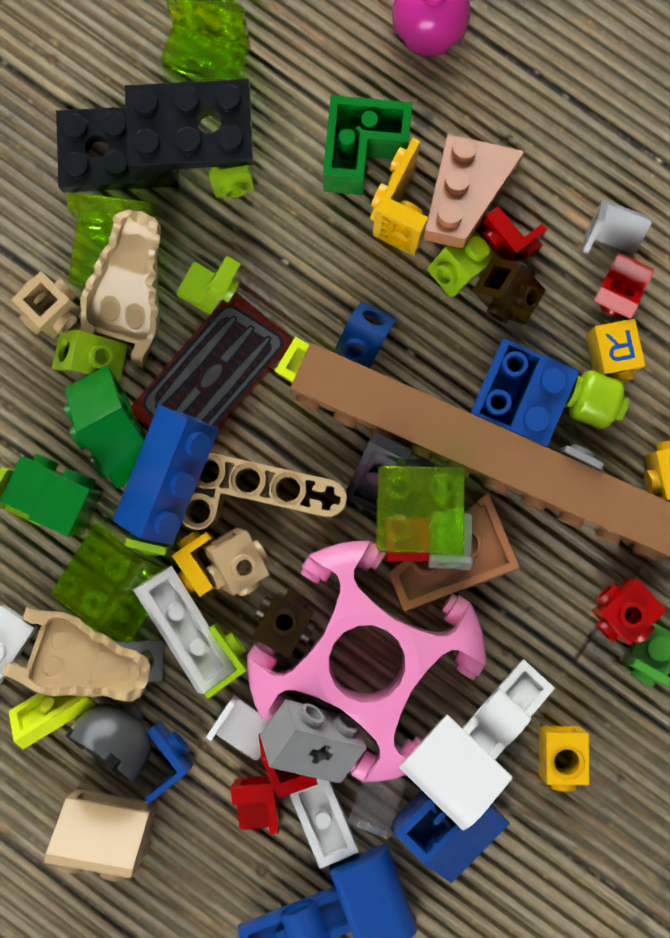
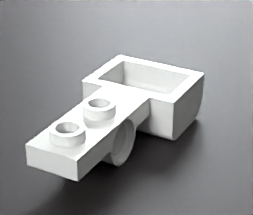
M523 659L463 728L447 714L435 725L399 768L462 830L469 828L484 814L513 778L495 759L524 730L530 722L531 716L555 688Z

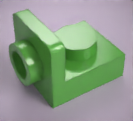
M653 623L655 627L653 633L638 644L633 642L622 662L634 668L630 675L652 688L656 682L669 687L670 677L667 675L670 671V631Z

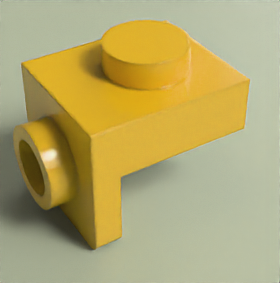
M670 441L656 444V452L644 455L647 465V471L644 472V482L648 493L664 500H670Z
M198 530L192 532L177 543L180 550L172 555L182 570L177 575L190 594L196 591L199 597L215 589L206 572L205 565L196 553L202 549V546L215 540L211 532H205L202 535Z

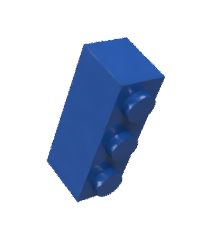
M158 405L113 521L140 539L173 545L219 429L188 414Z

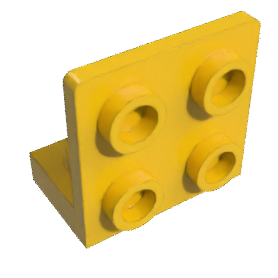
M412 138L407 149L402 147L398 149L390 166L392 174L388 181V186L383 183L380 184L371 203V207L374 209L370 216V220L374 221V237L413 256L416 255L422 243L428 217L423 215V211L415 204L408 201L398 202L415 171L421 142L415 138Z

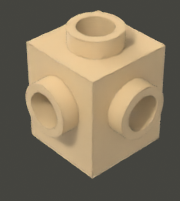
M42 271L25 283L21 290L11 299L24 312L19 318L36 335L43 331L53 339L58 334L63 335L76 324V316L81 313L80 308L73 302L78 295L61 278L54 283Z
M236 527L201 547L210 563V566L205 568L217 590L222 588L233 596L237 593L239 596H243L256 590L261 585L260 580L269 576L264 565L268 561L267 554L258 540L252 541L246 530Z

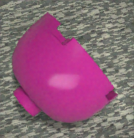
M395 0L392 8L393 30L396 36L398 33L399 37L405 42L404 46L410 51L424 56L444 54L448 52L449 47L454 46L457 42L459 44L465 36L470 20V0Z

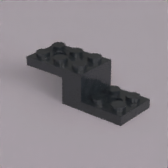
M249 79L125 85L126 107L56 110L58 187L63 193L179 187V169L254 165ZM207 116H215L221 120V125L215 132L205 133L199 129L202 119ZM101 141L108 144V151L103 157L92 158L89 156V149L95 142Z

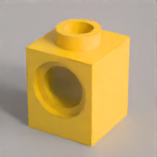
M539 726V776L547 785H551V789L570 792L577 790V785H589V733L580 726ZM562 750H571L572 760L570 764L564 768H556L554 764L556 755Z

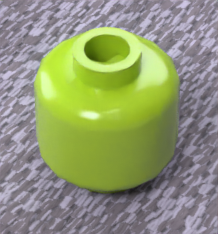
M588 370L581 376H577L565 406L568 407L569 416L572 419L598 429H605L614 420L621 421L628 409L629 398L624 397L625 389L620 380Z

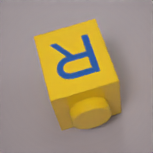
M635 318L594 326L585 334L593 371L618 379L623 383L633 380V373L646 366Z

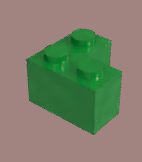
M330 96L323 166L324 192L363 195L366 157L394 159L400 147L408 148L412 102Z
M108 365L64 388L68 404L64 406V410L73 424L69 431L77 446L81 450L88 448L93 455L90 459L98 475L101 478L108 476L118 489L128 483L147 434L134 416L126 392Z
M37 453L34 459L20 456L0 502L28 514L29 520L67 537L84 535L104 492L94 487L96 479L67 468L64 473L57 471L58 462Z

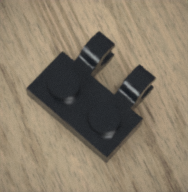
M374 432L346 490L347 499L378 514L385 507L403 519H410L421 494L425 492L430 483V478L436 469V465L423 458L408 459L412 452L411 449ZM397 480L406 484L401 487H395Z

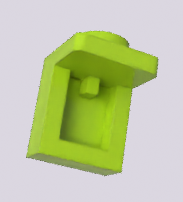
M475 230L463 249L449 245L445 246L428 266L427 270L447 295L453 298L469 282L484 272L492 257H499Z
M226 255L214 273L199 263L193 262L176 294L178 297L211 315L221 299L228 303L240 283V281L234 279V276L241 263Z

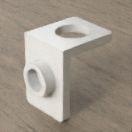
M234 695L206 738L211 741L215 735H218L253 760H258L261 756L258 734L263 732L268 722L261 719L256 709Z

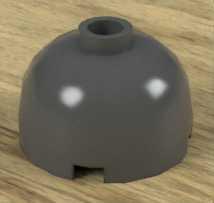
M126 702L120 708L108 703L95 705L84 711L65 734V737L82 751L86 747L85 750L93 756L94 760L125 780H130L132 783L136 781L150 757L152 747L151 737L147 733L148 730L141 723L144 715Z

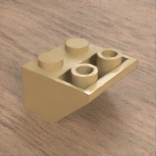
M82 789L74 790L65 799L45 854L44 863L57 865L56 868L65 873H80L83 870L98 872L102 879L108 881H123L125 878H132L148 853L157 803L150 802L147 804L143 800Z

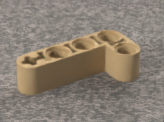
M209 453L206 463L216 462L220 469L219 476L211 483H204L199 478L182 522L186 527L194 530L213 528L221 516L225 495L324 518H332L338 516L344 510L347 495L341 484L334 480ZM248 470L256 471L260 477L258 487L252 492H243L239 486L241 474ZM287 479H293L300 485V493L292 501H283L278 495L280 483ZM307 483L315 484L312 492L318 494H325L327 488L334 489L335 497L340 498L339 505L332 504L330 510H324L321 501L310 498V507L302 506L307 497ZM205 501L209 505L210 515L205 522L198 524L190 515L191 508L196 502Z

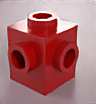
M626 578L618 586L615 583L609 585L597 596L596 601L599 604L591 610L599 619L595 623L596 627L611 642L617 639L629 645L633 642L638 644L648 638L655 630L653 623L667 611L639 579Z

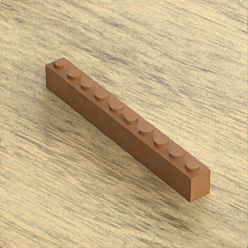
M310 343L290 387V393L297 396L295 403L315 412L318 411L319 406L334 412L333 420L345 426L355 428L357 423L372 429L371 437L376 432L392 441L397 440L410 446L409 449L412 450L411 455L417 458L431 461L433 456L446 462L445 469L453 474L468 478L471 473L485 480L483 483L485 488L502 495H506L507 490L522 496L520 503L532 509L543 512L544 508L548 507L559 512L560 514L557 519L568 525L581 528L584 523L597 529L595 536L604 541L619 545L620 540L633 545L632 552L640 557L656 562L658 557L670 558L669 501L316 344Z

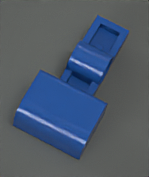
M387 843L329 865L334 887L238 924V933L240 938H336L348 932L352 933L353 938H411L417 932V926Z

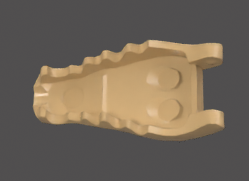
M127 209L115 214L113 217L114 223L109 237V244L101 251L94 265L95 271L85 283L80 302V330L95 335L101 333L135 344L130 364L143 368L157 337L160 321L157 290V251L160 243L161 226L156 218L142 211Z
M26 607L22 620H26L30 624L41 625L27 667H22L17 663H6L2 676L12 678L37 693L49 696H105L119 701L133 702L142 695L148 683L150 663L146 656L135 650L118 645L115 641L96 631L85 621L74 615Z

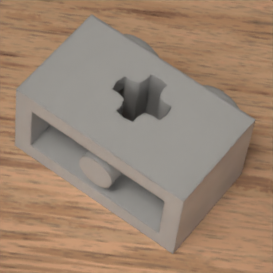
M287 699L284 700L260 735L269 768L335 783L342 782L367 749L358 723L346 713H335L317 708L309 703L302 704Z

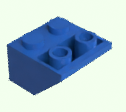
M503 338L470 413L548 447L580 371Z
M422 790L392 820L394 834L426 867L450 883L510 824L497 808L491 804L472 826L462 830Z

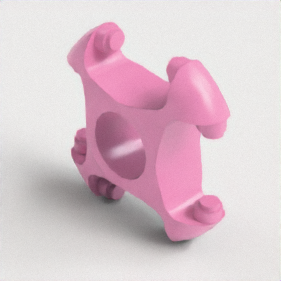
M371 540L335 544L316 551L306 558L300 574L318 584L320 579L326 582L333 572L340 581V592L325 631L294 666L286 670L275 669L274 666L279 660L274 655L276 651L259 641L253 645L247 654L249 686L261 719L269 723L285 700L279 694L286 690H296L340 708L376 740L378 749L375 754L366 749L350 770L351 775L361 782H381L406 776L399 766L419 745L422 739L415 737L413 741L407 739L404 745L400 747L394 742V734L411 691L427 670L443 654L451 650H459L454 659L459 664L456 670L472 680L479 676L486 666V652L482 629L474 608L467 599L452 593L442 608V611L446 613L444 620L452 624V626L444 632H432L390 615L357 585L354 579V569L356 566L366 572L370 567L376 570L386 553L381 550L382 547ZM374 625L387 630L397 639L401 647L402 663L396 678L386 688L375 693H358L347 689L336 679L330 666V653L334 643L344 632L357 626Z

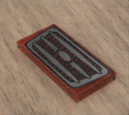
M235 291L228 303L224 300L131 405L133 414L149 428L158 405H162L188 414L220 429L284 356L293 339Z

